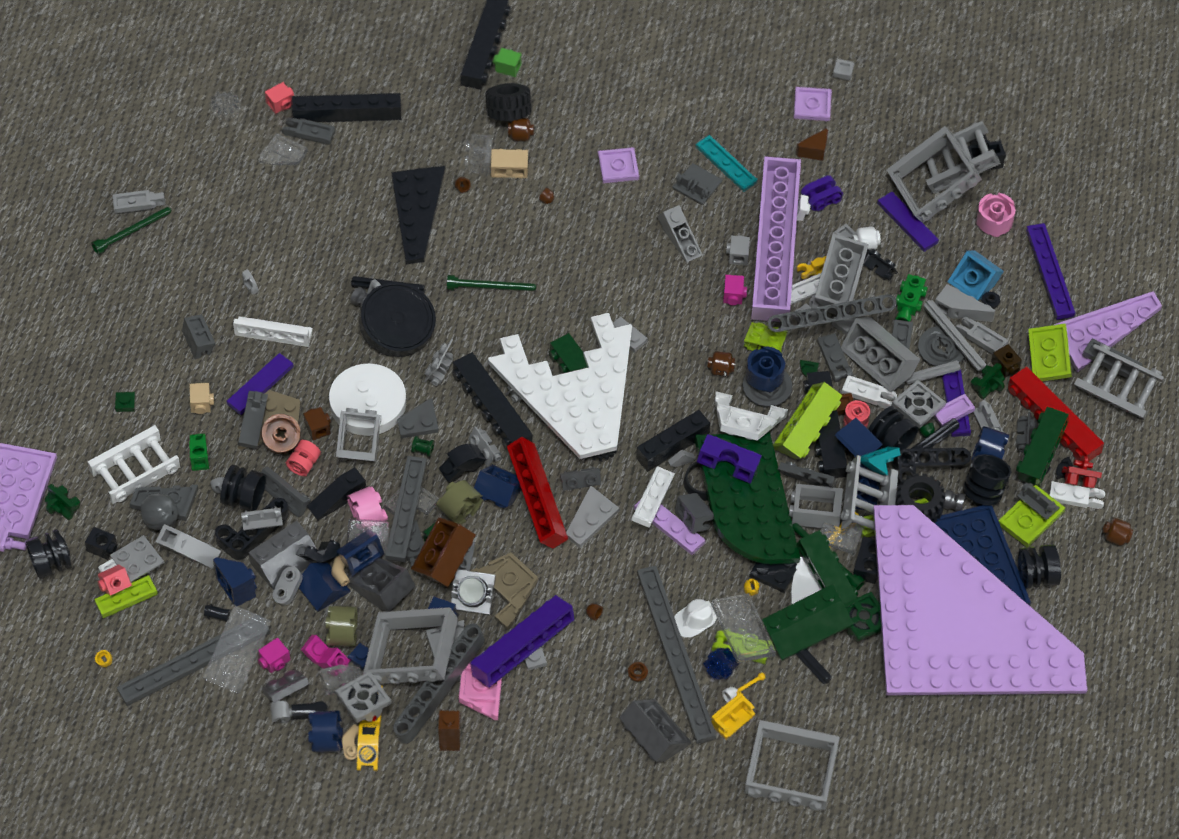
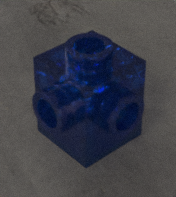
M717 648L708 655V659L703 663L708 675L714 679L729 678L733 674V670L740 664L729 648Z

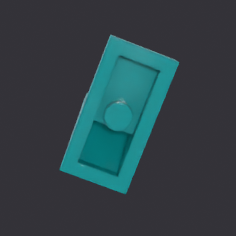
M885 447L862 455L860 463L875 473L888 475L886 462H891L894 460V457L900 456V449L898 447Z

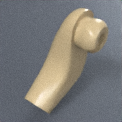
M337 556L334 559L331 574L341 586H345L350 582V579L344 571L346 566L341 558Z
M353 724L342 736L343 752L348 760H354L357 757L355 739L358 736L359 726Z

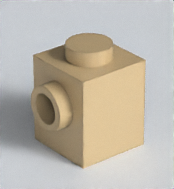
M209 383L190 384L191 413L204 414L205 412H211V405H214V393L211 394Z

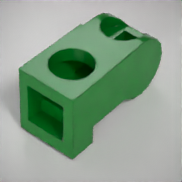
M205 433L190 435L189 447L192 471L209 469Z

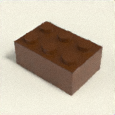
M438 517L411 570L430 581L448 587L453 581L458 567L462 564L466 552L473 544L476 534L458 523Z

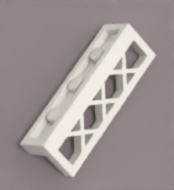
M240 316L238 319H234L233 322L236 336L309 347L313 329L310 327Z

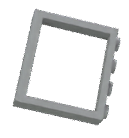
M946 126L886 169L913 214L922 223L930 220L933 215L945 209L948 204L960 198L963 193L976 186L982 180L959 142ZM951 142L969 173L920 209L902 178Z
M450 607L378 612L363 674L370 671L379 684L444 680L458 621L457 616ZM442 626L433 666L381 669L390 630Z
M760 720L744 793L754 798L765 797L773 802H789L792 806L803 805L816 811L820 809L825 810L840 736ZM763 737L831 751L822 796L754 783L753 780Z

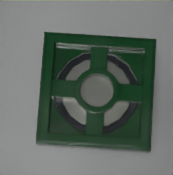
M871 591L844 604L854 624L847 628L848 636L853 635L855 640L859 642L881 631L880 604Z

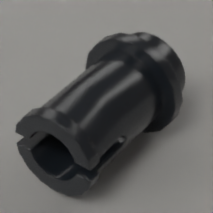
M213 604L206 605L204 616L207 619L214 618L227 622L230 616V609L216 607Z

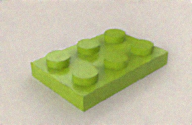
M1066 324L1028 329L1032 372L1041 381L1072 377Z
M1037 485L1034 487L1048 499L1054 501L1059 507L1047 520L1020 499L998 520L1001 528L1027 548L1066 509Z

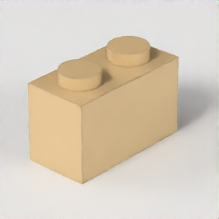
M492 149L491 177L527 178L528 150Z

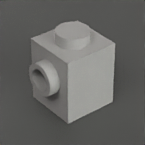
M731 236V243H727L726 254H730L729 264L748 265L750 237Z

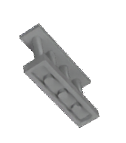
M983 121L974 123L970 127L953 134L978 174L1000 164L999 158L993 149L989 151L983 135L989 133ZM976 138L982 154L972 159L966 143ZM951 142L926 160L932 176L926 182L933 194L952 186L969 173L964 163L955 166L950 150L954 149ZM943 154L948 170L939 174L933 158Z
M1102 343L1100 346L1094 344L1093 348L1098 354L1086 377L1076 379L1075 387L1144 420L1148 414L1144 410V404L1156 381L1164 382L1165 379L1161 376L1163 373L1154 368L1149 370L1111 352V348ZM1106 355L1114 359L1115 362L1103 386L1100 385L1098 388L1093 385L1094 382L1092 380ZM1124 364L1133 368L1120 394H1117V396L1111 394L1110 387L1121 365ZM1139 372L1150 378L1138 401L1133 405L1127 402V396Z
M857 455L846 466L847 480L844 507L840 517L842 519L841 528L845 529L851 522H855L875 530L874 521L855 514L856 506L872 513L874 507L873 504L856 498L857 490L878 498L880 505H895L899 471L891 469L888 475H880L860 467L861 456ZM859 475L879 482L882 485L881 491L859 483Z

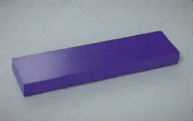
M893 192L878 200L877 204L923 252L938 244L939 239L915 217L913 212Z
M279 353L226 401L227 405L242 415L245 412L249 391L265 394L294 367L293 363Z
M961 369L942 375L946 403L965 394ZM966 415L957 420L960 427L951 433V437L971 436L969 417Z

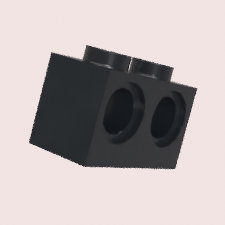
M863 536L853 575H860L866 582L876 584L878 578L876 554L870 553L876 552L875 539Z

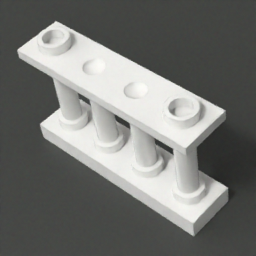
M155 425L88 461L89 471L93 477L101 474L112 489L109 492L112 504L124 501L127 496L134 493L135 488L145 487L167 474L175 473L180 468L178 456L176 455L169 459L159 445L158 441L161 440L160 433ZM147 447H152L163 463L153 468L141 451ZM135 456L146 472L135 477L124 460ZM114 465H118L129 480L121 486H118L108 471Z

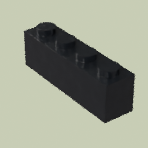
M697 410L637 446L636 459L648 472L673 457L680 450H685L695 444L694 439L696 435L709 434L710 422L700 410Z

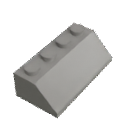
M833 233L814 297L821 306L853 301L869 244ZM851 304L847 305L845 308V312L847 314H849V311L852 306ZM829 308L827 310L829 313L836 314L834 308Z
M856 317L841 346L844 353L889 392L894 391L911 377L920 361L915 354L871 317Z

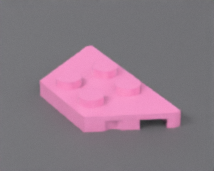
M469 663L461 674L459 703L493 720H498L502 678L489 688L472 676Z

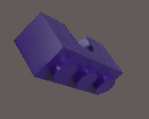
M707 434L697 462L715 469L717 463L728 461L735 467L733 477L751 484L762 455Z

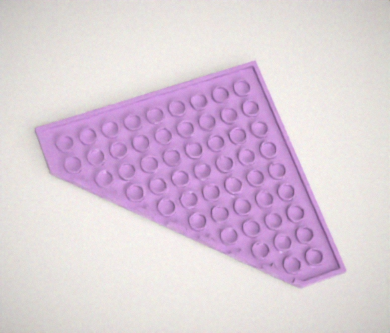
M874 505L873 515L886 695L1080 694L1087 692L1084 653L914 505Z

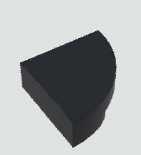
M1070 457L1064 458L1057 466L1056 479L1065 478L1066 473L1062 472L1063 467H1073Z

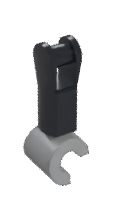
M285 701L272 702L270 705L272 722L281 719V724L287 723L291 719L290 716H292V720L309 719L310 712L327 711V704L320 701L310 704H293L290 708L289 704Z

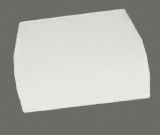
M800 557L801 559L797 563V570L793 577L792 604L821 590L803 557Z

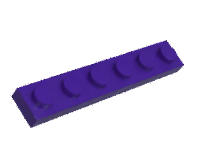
M1045 223L1027 226L1026 232L1056 320L1075 317V310Z

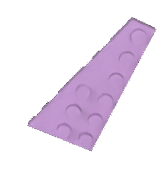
M1153 291L1054 325L1066 324L1070 361L1078 373L1092 362L1091 359L1082 355L1092 338L1112 347L1160 311L1162 305Z

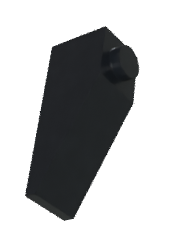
M354 467L338 476L307 505V508L319 521L348 503L347 499H349L347 495L366 488V480Z

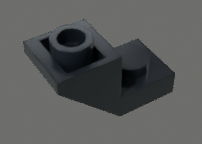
M330 540L321 542L319 549L312 546L299 547L296 555L311 563H321L339 556L336 551L341 548V544Z

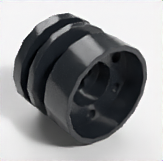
M894 406L884 409L873 420L868 430L883 444L881 448L898 447L901 451L907 449L918 433V427L908 418L903 419L904 415L898 412Z
M988 454L977 455L971 463L969 473L963 485V491L974 502L982 505H996L1001 501L1005 486L1011 475V468L999 457Z
M231 465L222 483L220 502L224 505L230 504L231 507H235L239 503L242 510H247L248 512L256 511L264 494L266 475L251 470L247 475L246 468L241 467L239 469V466Z
M58 529L52 530L53 540L48 532L45 533L46 542L43 544L38 536L25 540L28 554L39 579L52 575V565H55L57 570L61 572L62 566L60 562L62 561L66 569L72 568L68 546Z
M1054 544L1041 545L1038 554L1033 546L1029 547V549L1025 547L1019 549L1018 571L1025 589H1031L1032 585L1038 588L1041 580L1046 587L1060 584L1061 564L1058 550Z

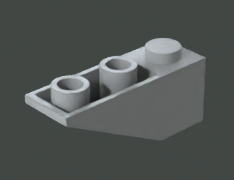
M680 205L658 216L665 233L686 263L703 255Z
M946 284L935 299V304L949 318L963 319L966 316L972 320L992 322L994 319L995 309Z
M165 524L156 540V543L212 569L214 568L213 559L219 558L222 552Z

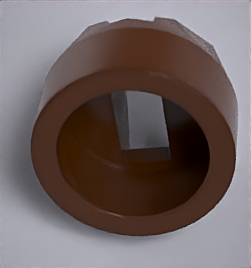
M459 177L455 180L454 185L458 191L465 193L470 189L471 183L467 178Z
M545 188L539 196V200L545 204H550L554 200V193L549 188Z
M595 603L587 606L586 614L589 618L597 621L602 615V606Z

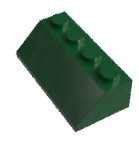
M834 584L762 619L765 629L782 661L854 625Z

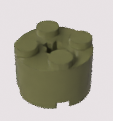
M461 480L457 483L451 482L446 487L447 492L436 503V506L450 520L462 525L466 522L465 517L469 514L473 516L479 510L483 502L480 497L483 496L466 480Z
M328 606L326 645H356V627L358 622L356 607Z

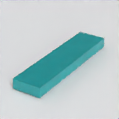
M710 135L696 144V148L743 192L758 182L756 177Z

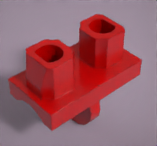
M1084 455L1081 456L1080 460L1074 459L1073 465L1078 466V468L1071 466L1062 468V472L1066 473L1065 484L1077 485L1078 477L1083 476L1082 487L1094 488L1097 479L1102 476L1101 472L1086 470L1087 468L1092 469L1093 463L1088 462V457Z

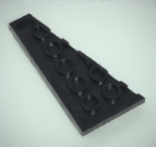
M446 165L391 172L406 264L425 261Z

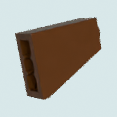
M439 711L440 751H460L461 712Z

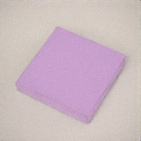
M795 88L794 119L830 121L831 89Z
M634 148L598 151L603 183L639 180Z

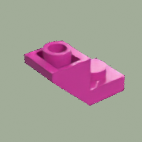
M311 635L301 649L313 663L337 676H340L350 662L338 648H328L317 635Z

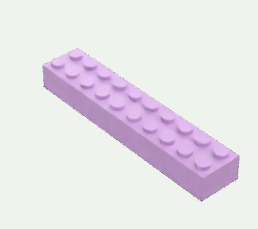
M764 157L751 320L767 321L770 316L790 312L800 159ZM777 318L772 319V321L780 322Z

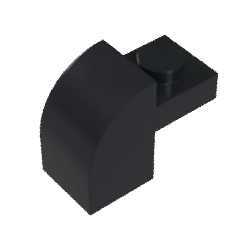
M462 444L447 454L449 458L439 467V470L446 480L451 483L465 470L475 472L487 459L477 445Z

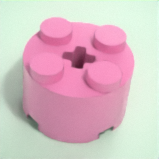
M992 193L985 195L979 203L976 224L983 232L993 237H999L1007 233L1012 228L1014 221V201L1002 193H998V195H992Z
M366 487L347 495L351 513L357 521L360 520L361 524L358 527L362 532L388 520L385 510L381 509L379 504L382 502L378 492H375L373 487Z

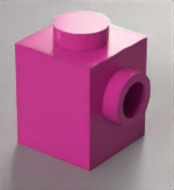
M726 275L723 303L742 305V299L747 296V287H744V276Z
M278 637L258 650V663L263 669L267 668L270 673L275 670H281L290 661L289 650Z

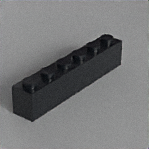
M486 0L460 75L461 86L482 90L483 84H487L489 76L487 72L492 70V58L495 57L498 51L497 43H501V32L506 29L507 25L506 17H510L512 7L509 6V0Z
M401 93L292 96V116L296 119L301 118L318 123L402 120Z
M471 352L454 361L452 370L454 378L457 381L460 380L464 392L472 397L474 406L481 409L484 420L491 423L495 435H499L502 438L503 446L507 449L509 444L520 437L533 442V434L474 353Z
M830 371L807 373L806 380L803 381L804 392H808L812 385L822 382L833 388ZM836 409L829 415L831 419L827 425L822 426L819 431L820 436L816 440L815 455L819 456L820 459L818 461L819 473L822 472L835 478H843L847 474V462L844 446L835 436L841 430Z

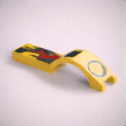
M381 714L378 718L376 715L373 716L371 722L364 719L359 723L357 770H361V765L373 766V771H378Z

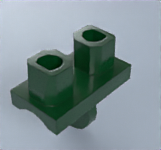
M996 363L993 367L986 365L982 369L983 378L974 377L971 380L972 389L978 391L981 399H985L990 392L995 390L1000 392L1005 388L1003 383L1005 378L1001 372V364Z
M53 484L47 487L48 494L45 497V503H47L46 511L49 514L57 512L69 521L73 518L74 512L79 509L80 500L76 496L68 499L67 488L63 485L55 487Z

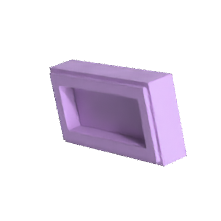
M963 394L946 403V406L934 417L940 426H943L952 418L958 420L974 412L975 407L966 394Z

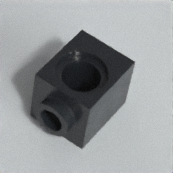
M93 527L85 540L87 552L108 560L112 553L116 552L118 547L114 534Z

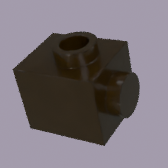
M1009 344L993 352L991 360L993 365L996 363L1001 364V372L1004 378L1018 373L1022 359Z

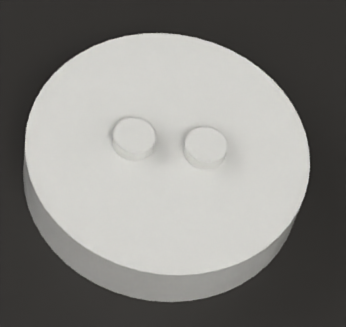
M360 364L350 367L339 374L331 385L329 392L331 414L339 425L341 411H346V408L358 409V413H365V410L377 411V415H381L379 434L393 428L398 423V418L404 415L406 409L404 384L395 372L381 365ZM347 417L346 430L357 435H373L375 420Z

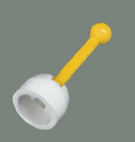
M761 672L758 674V677L738 689L735 687L726 688L722 691V696L728 703L739 692L759 680H764L766 676Z

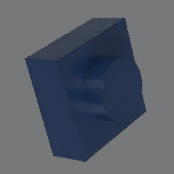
M359 643L347 658L351 663L364 671L369 648Z

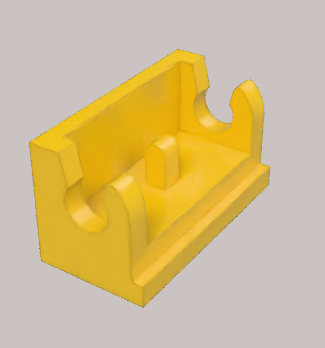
M740 692L711 716L714 729L727 740L755 716L752 710L754 706Z

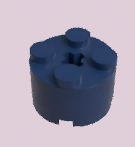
M772 347L753 350L747 360V383L758 390L773 392L779 387L784 379L786 364L781 352Z
M983 426L971 460L973 461L974 457L981 454L993 455L1003 459L1005 453L1004 446L1007 444L1009 434Z
M339 710L309 713V723L312 725V731L308 732L309 743H312L313 752L341 751L343 728L338 723L342 721Z

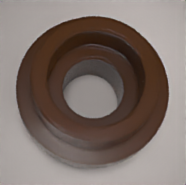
M635 662L628 668V676L633 681H643L648 675L647 667L641 662ZM640 671L641 674H635L634 672Z

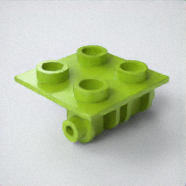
M752 322L744 339V347L747 350L753 351L759 345L758 350L764 346L772 347L782 352V346L788 331L772 332L763 323Z

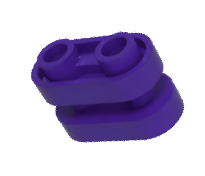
M828 175L804 186L801 190V195L808 196V204H810L813 211H821L832 203H839L842 200L843 192L839 186H835L836 182L833 177Z

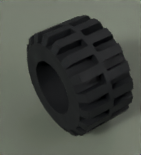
M504 83L489 88L485 93L487 115L492 119L513 121L524 118L532 112L530 89L525 85Z
M918 473L914 474V477L909 475L897 487L895 505H914L935 523L937 518L940 519L946 497L945 489L943 486H940L941 482L939 480H934L935 477L933 476L927 477V474L919 476ZM923 497L929 502L920 504L914 502L911 498Z

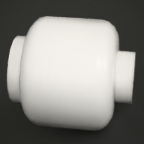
M872 226L858 228L856 235H853V240L869 244L868 249L870 251L872 249L876 250L881 243L879 230Z

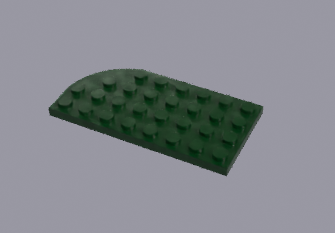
M767 432L758 441L754 439L749 440L738 435L709 434L762 455L751 484L733 477L735 467L728 461L717 463L715 469L700 464L709 507L714 514L712 519L713 525L719 537L736 553L756 562L764 564L799 563L801 558L796 546V537L791 517L789 516L788 504L780 471H778L779 467L770 432ZM707 435L695 436L694 440L698 456Z

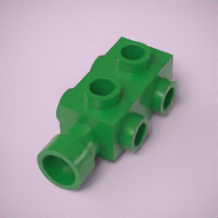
M908 274L906 281H902L900 287L902 293L896 297L898 313L895 320L910 322L911 315L915 316L916 311H921L923 301L920 300L921 297H926L928 287L925 286V278Z

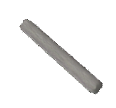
M928 300L924 304L927 312L977 371H982L986 367V363L935 302Z

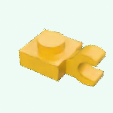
M826 256L811 261V265L799 264L797 272L805 271L801 273V279L822 273Z

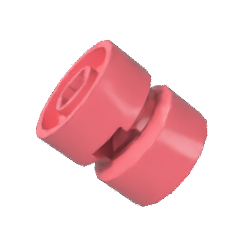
M857 400L847 404L843 427L857 418L868 428L869 406L865 402Z
M300 440L294 452L286 461V466L295 474L303 477L307 476L313 464L321 455V451L312 442Z

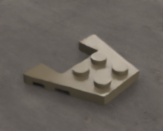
M268 390L265 393L268 394L261 430L265 421L275 414L289 415L299 424L301 401ZM278 429L276 436L284 438L286 432ZM260 431V436H259L258 445H261V444L263 443V442H262V439H261V431ZM238 445V449H245V448H246V447H243V446H239V445Z
M511 552L488 562V565L482 568L471 570L472 572L496 575L494 590L508 605L495 615V619L507 630L511 628L538 582V577Z

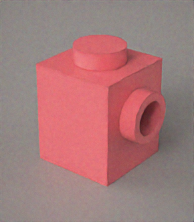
M283 82L265 91L266 103L275 114L292 106L294 92Z
M119 564L97 574L100 590L110 596L132 586L126 569Z

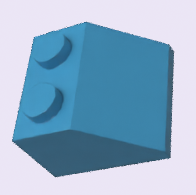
M966 251L948 282L968 296H973L979 301L984 293L989 292L996 285L1004 271L978 252Z

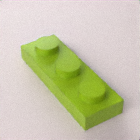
M148 575L132 582V586L111 596L105 594L94 599L102 618L158 595L150 576Z

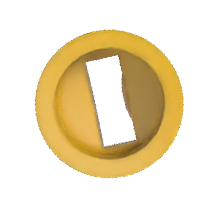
M748 579L744 583V592L750 596L756 595L760 588L758 581Z
M101 650L96 654L95 661L99 666L108 667L112 664V655L107 650ZM105 656L107 661L104 662L101 657Z

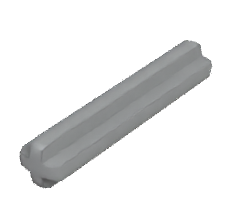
M956 360L914 372L906 380V383L911 384L917 380L922 381L959 371V361Z

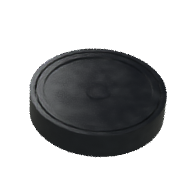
M402 282L385 283L374 288L366 296L359 313V327L366 342L376 351L392 357L410 356L420 351L430 340L436 323L435 310L429 298L418 288Z

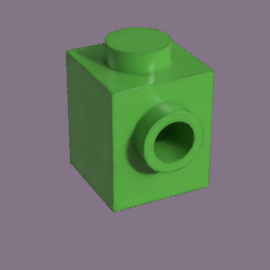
M501 48L499 54H496L493 60L495 72L516 77L522 64V54Z

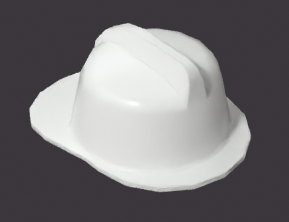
M696 599L691 601L674 617L681 636L694 637L715 623L717 612L709 601Z

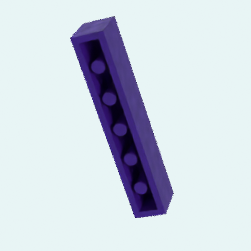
M557 595L546 601L544 605L532 612L530 616L518 623L515 628L504 634L501 639L489 646L487 650L470 662L472 676L490 688L574 620L573 606Z

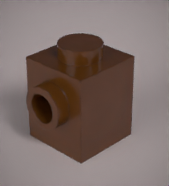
M322 407L313 408L303 413L305 426L313 441L331 434V420L328 413L323 412Z

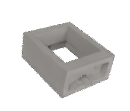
M346 408V411H341L336 452L337 458L377 461L381 415H377V411L365 410V413H358V409ZM347 417L375 420L371 453L344 450Z
M796 484V491H792L791 503H794V505H790L789 516L793 517L792 525L798 523L800 526L839 530L843 488ZM800 500L834 503L833 512L799 509Z

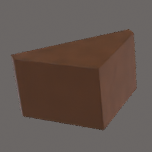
M826 128L798 143L796 155L802 158L823 161L828 129Z

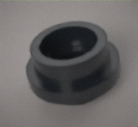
M986 292L983 294L981 301L983 304H987L994 309L999 306L1000 297L995 292Z

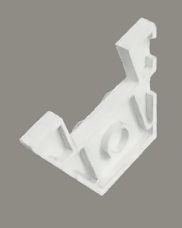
M717 391L715 393L714 400L720 431L726 432L729 435H738L749 440L754 439L758 441L787 416L788 409L771 405L768 415L732 407L730 404L733 395Z

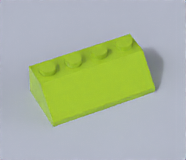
M825 382L812 385L773 443L774 449L793 459L804 458L810 451V448H808L810 444L815 442L820 436L819 431L822 426H826L830 421L831 417L829 415L831 412L835 411L841 404L839 400L843 395Z

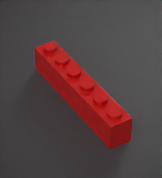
M1027 366L1010 377L1008 383L1009 392L1016 396L1022 405L1034 414L1037 420L1040 413L1045 412L1047 406L1069 414V423L1060 442L1064 447L1073 452L1077 460H1080L1081 456L1084 455L1088 457L1089 462L1102 453L1104 442Z
M520 437L509 444L507 449L539 541L554 549L567 541L568 536L535 443Z

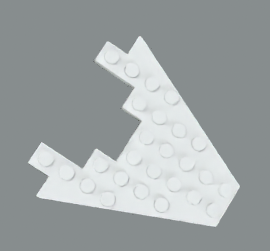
M609 313L591 317V324L600 348L583 353L588 368L552 376L547 361L529 365L518 334L500 338V345L504 354L488 358V364L579 459L617 450L632 325L614 328Z

